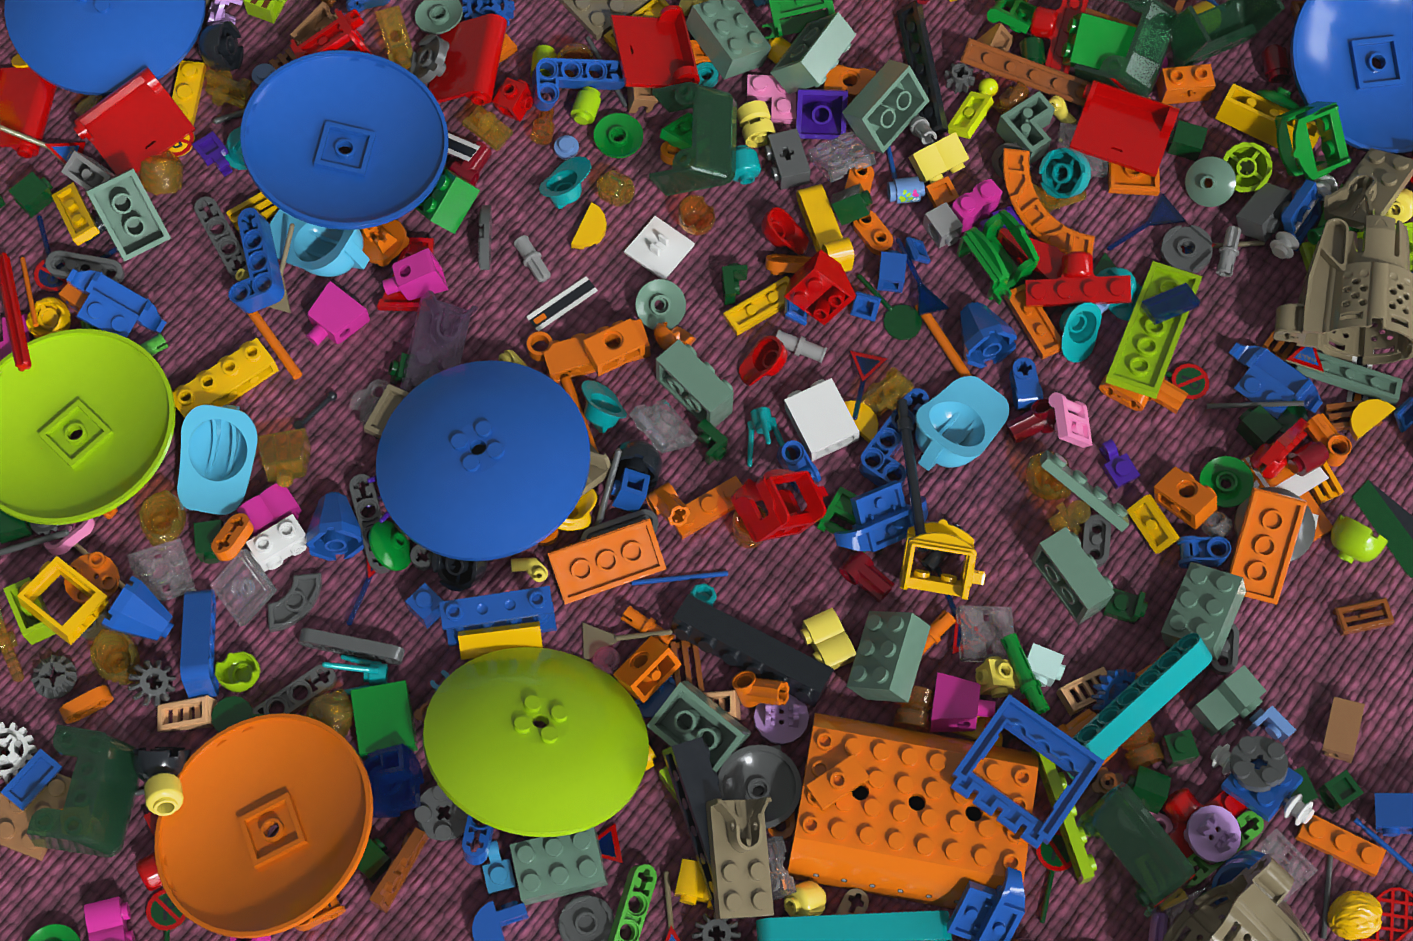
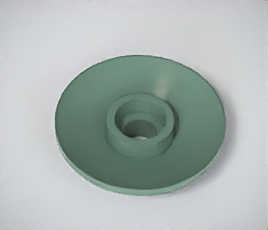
M424 0L415 12V21L417 26L425 33L442 34L450 31L460 22L463 8L459 0Z
M1214 156L1204 157L1194 162L1189 168L1185 178L1186 190L1190 198L1201 206H1219L1233 195L1236 188V175L1231 165L1224 159ZM1206 178H1210L1213 181L1211 187L1205 185Z
M657 279L646 283L639 290L635 300V310L638 318L642 320L646 327L654 330L658 323L667 322L666 327L672 329L680 323L685 314L686 300L682 290L675 283L664 279ZM657 300L663 304L661 310H657L654 306Z

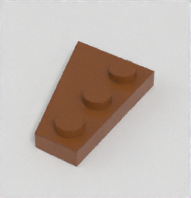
M415 827L412 833L409 832L405 836L401 845V851L392 860L386 874L369 898L377 909L387 914L429 838L426 832Z

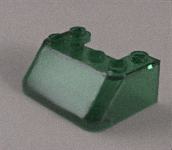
M57 725L53 737L55 750L62 755L77 757L64 809L42 808L37 810L30 819L27 835L36 847L101 857H113L123 848L140 779L133 769L132 761L133 749L136 747L101 731Z

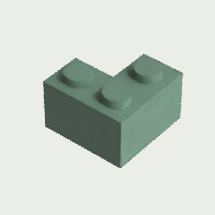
M1039 91L1001 115L996 132L1005 142H1017V145L1025 148V151H1030L1029 164L1031 165L1046 155L1052 139L1045 133L1043 128L1050 124L1055 108Z
M1243 665L1225 679L1213 692L1197 703L1190 712L1211 737L1217 732L1224 735L1235 726L1233 720L1240 715L1244 719L1263 702L1260 697L1266 692V689Z

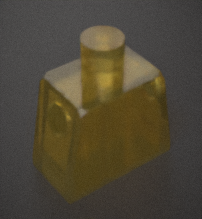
M400 6L376 11L378 28L388 59L405 69L412 66L410 58L413 51Z
M306 428L258 436L257 447L268 482H277L281 487H289L293 484V479L304 477L307 474L311 446Z

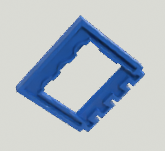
M1009 694L953 772L951 777L955 781L950 788L966 799L974 792L977 795L972 802L975 806L989 816H992L996 809L999 810L1001 813L996 821L1013 833H1016L1020 826L1023 827L1025 830L1020 838L1038 849L1042 842L1047 845L1104 763V760ZM1003 728L1074 777L1070 786H1066L1051 808L1053 811L1046 818L1045 822L1035 817L972 772L977 767L979 761L983 760L1000 737L998 734Z

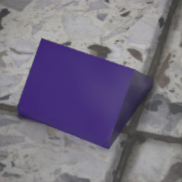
M798 88L796 128L800 139L845 140L846 118L842 112L847 107L848 90Z

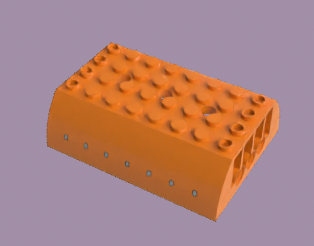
M814 713L786 878L813 881L817 884L849 890L857 888L865 893L955 909L969 881L997 889L998 885L1003 886L1007 867L1021 871L1024 881L1029 843L1020 838L1025 830L1023 827L1020 826L1018 831L1013 833L996 821L1001 813L999 810L996 809L992 816H989L972 803L977 796L974 792L966 799L950 788L955 781L951 777L953 772L973 746L974 741ZM993 745L985 758L979 761L977 767L972 772L1033 814L1039 768L1036 753ZM854 754L870 777L867 782L861 785L867 789L868 797L864 800H857L853 797L852 792H850L822 811L807 790L806 785ZM913 796L921 797L925 804L924 808L919 811L913 810L909 806V799ZM971 806L978 808L981 812V819L978 821L969 820L966 816V809Z

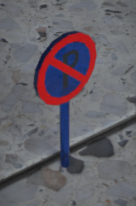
M39 215L37 220L46 256L48 257L51 251L43 219ZM46 259L42 260L34 271V280L37 286L49 293L60 292L68 282L66 279L52 276L46 268ZM65 263L58 264L57 269H62Z

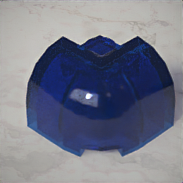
M402 743L367 754L369 758L363 764L371 783L374 818L400 816L401 811L421 807L419 784L424 783L423 772L415 753Z

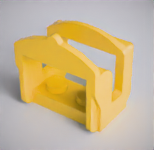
M940 519L938 522H926V533L915 536L914 526L909 527L899 578L901 589L907 590L911 588L959 596L961 599L968 600L972 583L984 585L986 574H984L985 571L974 570L977 553L974 548V539L968 533L954 525L948 524L946 519ZM915 547L963 554L964 560L960 580H957L956 576L950 574H941V577L931 576L929 571L915 569L914 573L911 572Z

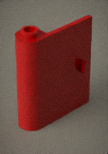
M666 6L660 11L658 18L624 15L610 16L625 87L688 90L699 84L700 78L684 12L680 6Z
M486 14L459 22L450 31L440 34V38L449 42V49L444 62L446 70L442 76H435L429 84V90L438 103L464 96L470 99L473 104L479 106L492 101L507 27V20L497 14Z
M30 67L0 68V125L42 141L57 86L41 78ZM0 130V147H11L19 156L28 159L39 154L41 146Z
M148 67L75 119L76 126L73 127L82 140L87 138L92 142L116 175L129 169H134L138 173L196 130Z
M1093 80L1092 84L1087 83L1082 98L1087 100L1069 148L1156 177L1180 108Z

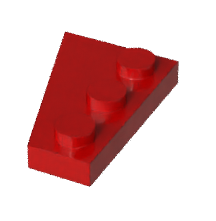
M408 237L409 244L403 248L398 261L427 248L434 255V238ZM401 291L387 295L385 292L377 304L378 311L429 312L431 295L407 300Z

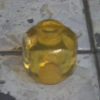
M610 170L600 176L597 181L598 197L613 206L621 207L628 204L634 197L635 187L633 180L618 171Z

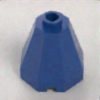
M971 302L960 311L963 356L967 364L984 368L987 367L986 361L993 360L994 364L999 363L1016 349L1014 340L1017 341V335L1014 329L986 305L979 302Z
M329 492L319 499L306 533V544L309 547L310 555L333 561L337 560L335 555L344 554V559H349L364 549L361 528L345 495L339 492Z
M134 576L129 579V584L124 586L108 611L107 617L110 620L104 618L101 623L102 626L111 631L158 641L160 636L166 639L174 626L170 622L173 616L147 586Z

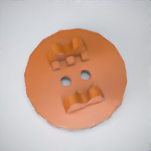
M397 220L376 227L361 229L364 241L362 251L370 259L369 262L379 266L388 265L409 244L406 229Z
M101 552L82 555L69 565L106 594L108 599L114 595L118 588L120 580L118 567L109 557ZM64 578V585L68 595L73 601L83 605L89 597Z

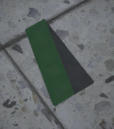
M1367 480L1352 498L1376 532L1388 540L1386 546L1406 574L1413 578V516L1370 480Z

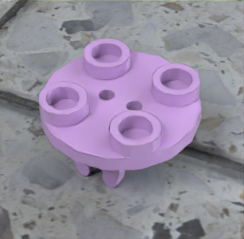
M243 0L211 1L206 25L209 26L212 23L231 21L235 25L236 17L225 13L224 6L225 4L229 5V3L242 5Z
M790 694L785 705L760 703L756 706L754 713L755 727L761 738L779 745L799 740L807 729L809 720L808 709L805 703L800 702ZM779 710H783L784 713L780 714Z
M1209 805L1201 807L1191 814L1184 830V839L1198 857L1209 863H1217L1228 860L1237 852L1241 842V831L1238 821L1231 812L1220 806Z

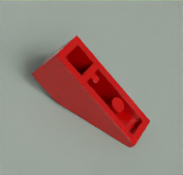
M1005 228L999 230L997 239L1009 256L1019 265L1028 260L1029 258L1009 230ZM1030 238L1039 256L1038 264L1033 270L1031 277L1034 280L1060 278L1062 275V256L1066 253H1062L1055 246Z

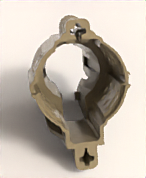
M1366 215L1362 239L1357 238L1358 234L1356 232L1349 231L1348 224L1344 220L1339 218L1328 220L1315 247L1299 295L1298 304H1285L1276 309L1273 338L1278 341L1296 342V346L1316 348L1326 355L1351 363L1352 356L1362 357V365L1387 364L1413 358V273L1410 272L1407 226H1404L1398 220L1395 227V218ZM1376 323L1378 327H1372V324ZM1385 330V333L1380 334L1379 331ZM1393 336V339L1388 340L1387 337ZM1375 337L1377 341H1371V338ZM1329 341L1337 345L1344 346V350L1338 349L1330 345ZM1393 348V352L1373 354V350Z
M1269 853L1260 858L1250 869L1246 867L1232 881L1214 887L1197 899H1194V903L1199 908L1193 914L1184 908L1162 939V941H1176L1183 929L1188 926L1190 930L1182 941L1313 940L1289 905L1283 901L1293 885L1294 878ZM1220 898H1228V900H1225L1224 902L1218 904L1214 908L1210 905L1211 903ZM1223 914L1225 915V918L1220 919L1219 915ZM1233 926L1237 927L1236 931L1231 930ZM1198 935L1203 936L1201 940L1196 939Z

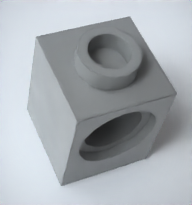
M947 202L925 213L922 225L938 248L946 244L951 246L960 239L963 228L962 223Z

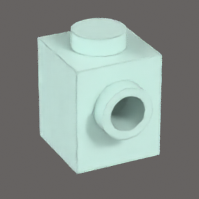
M1033 643L1027 654L1031 669L1036 679L1040 680L1041 687H1046V685L1051 687L1055 679L1061 680L1066 666L1061 664L1064 655Z

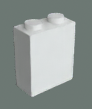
M832 378L826 381L824 379L818 380L810 388L802 392L801 390H796L784 399L785 410L811 461L859 440V430Z

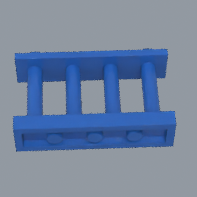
M550 586L439 602L442 629L447 631L449 647L459 645L458 631L540 621L541 633L557 631Z

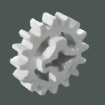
M0 722V737L7 736V738L0 739V752L2 750L10 752L8 756L0 754V780L3 778L8 784L11 781V777L15 776L33 757L31 753L37 752V747L30 745L35 740L32 735L26 736L28 732L26 728L22 727L17 731L15 723L12 722L10 727L6 728L5 724ZM21 744H23L24 748L22 758L19 756V750L22 747ZM12 767L10 769L3 770V768Z

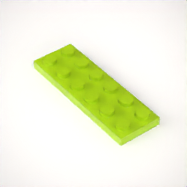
M1155 261L1152 262L1105 383L1154 399L1157 398L1202 276Z
M1030 747L1031 751L1037 755L1038 771L1050 805L1053 807L1067 786L1063 772L1058 773L1055 763ZM1074 805L1059 827L1077 881L1081 885L1093 879L1097 866L1093 855H1087L1084 846L1087 843V838L1083 827H1077L1075 816L1077 815V810Z

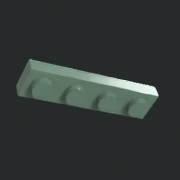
M1320 352L1317 353L1324 373L1299 365L1295 367L1296 370L1306 377L1370 398L1386 401L1392 405H1396L1400 397L1403 379Z
M1048 450L1042 454L1040 463L1046 471L1121 532L1129 526L1128 511L1118 502L1113 504L1108 500V495L1098 486H1091L1087 482V477L1079 470L1073 471L1069 468L1067 461L1060 454L1055 453L1053 455Z

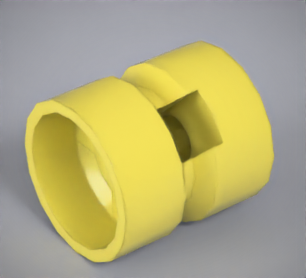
M751 101L743 104L736 111L745 144L751 148L767 145L768 135L776 133L773 122L770 120L771 115L767 104L764 101Z

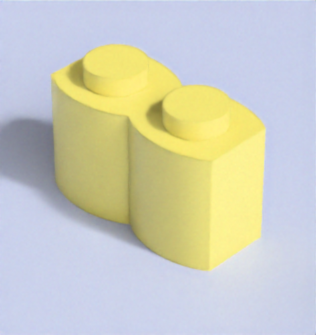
M956 132L908 157L920 181L924 183L929 181L930 184L943 179L942 174L949 170L954 174L965 168L964 162L969 160Z
M833 608L803 620V629L800 630L805 644H811L815 653L812 656L815 660L834 670L855 660L856 651Z

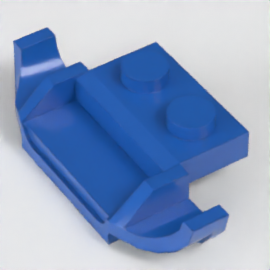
M72 269L66 279L71 286L88 296L76 317L98 330L116 333L127 338L135 323L156 333H161L167 323L162 319L156 307L148 298L135 293L107 277L102 272Z
M1236 342L1229 351L1232 357L1248 368V371L1235 386L1234 390L1249 401L1304 400V406L1302 407L1312 413H1315L1323 402L1311 379L1277 357L1267 348L1248 346ZM1288 406L1263 408L1273 418L1278 420Z
M894 480L851 498L856 524L852 525V530L838 531L834 533L837 546L857 551L872 552L906 539L907 530L909 527L914 526L911 505L905 503L901 482ZM921 496L925 523L928 517L926 497Z
M1007 867L1003 886L998 885L997 889L969 881L946 925L947 933L971 941H1010L1025 914V893L1021 871Z

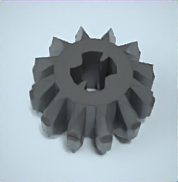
M145 660L143 667L140 665L133 667L136 674L128 675V679L135 682V684L128 686L127 689L128 691L136 689L137 693L132 699L136 701L143 697L142 706H147L151 700L153 706L156 707L160 705V699L165 702L170 699L167 692L175 691V687L168 684V682L175 680L176 677L175 675L167 677L166 673L170 671L171 667L168 665L161 670L160 660H156L153 666L150 660ZM153 677V682L157 686L150 689V684L146 680Z
M706 913L703 914L702 918L706 925L696 922L695 928L701 932L692 934V939L714 941V938L708 935L709 933L713 935V930L717 929L720 935L725 936L724 939L720 937V941H732L741 938L740 932H731L738 927L737 921L727 924L729 919L716 920L715 913L713 914L714 920H711Z

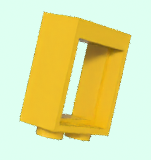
M58 556L52 561H47L43 564L39 574L32 581L24 583L17 595L23 608L70 645L110 606L106 594ZM60 575L89 597L63 626L34 603Z

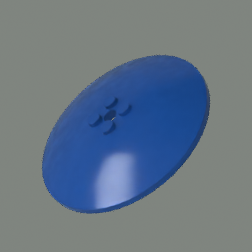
M5 0L4 3L5 21L9 37L15 49L30 69L44 80L59 88L74 93L96 96L111 94L146 67L152 71L158 80L172 71L185 58L196 42L203 25L206 9V0Z
M1305 0L1296 17L1290 44L1292 72L1297 89L1305 105L1316 101L1336 102L1339 106L1338 112L1345 142L1352 147L1367 152L1373 148L1396 155L1413 152V0ZM1372 58L1380 60V69L1372 65Z
M348 50L318 52L302 56L281 66L271 73L254 91L247 103L241 122L240 140L244 163L258 189L268 200L287 214L306 223L325 228L343 230L365 229L386 224L404 216L430 195L443 173L447 160V124L441 107L431 91L404 67L383 57L364 52ZM346 146L351 148L352 152L342 154L338 150Z
M488 360L465 363L448 368L428 378L414 388L396 407L387 421L378 445L376 456L377 485L385 508L393 521L404 534L421 547L447 558L464 561H487L505 558L527 550L543 541L574 510L581 498L589 475L591 461L589 435L584 419L573 399L559 384L543 373L521 364L506 361ZM483 444L486 446L482 454L475 455L472 453V449L476 445Z

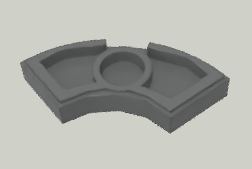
M482 205L479 226H482L479 228L480 270H489L491 265L492 210L491 205Z
M321 573L294 575L292 587L287 595L279 601L268 604L270 632L281 631L295 625L312 610L318 600L322 587Z

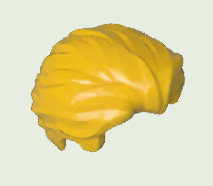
M49 296L36 301L37 327L33 326L31 313L29 312L27 315V328L35 338L69 330L71 325L70 312L67 306L55 297Z
M1347 891L1336 898L1329 908L1327 915L1329 928L1336 935L1346 940L1352 941L1368 938L1381 928V904L1370 893Z

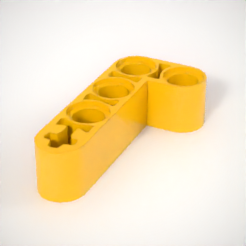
M822 184L797 190V202L816 252L821 249L838 261L845 272L852 271L854 263L852 243L849 237L843 238Z

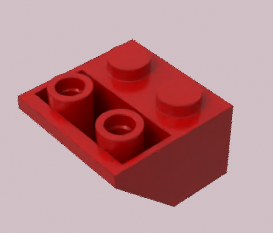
M821 249L790 277L784 295L786 299L823 325L827 324L856 296L842 265Z

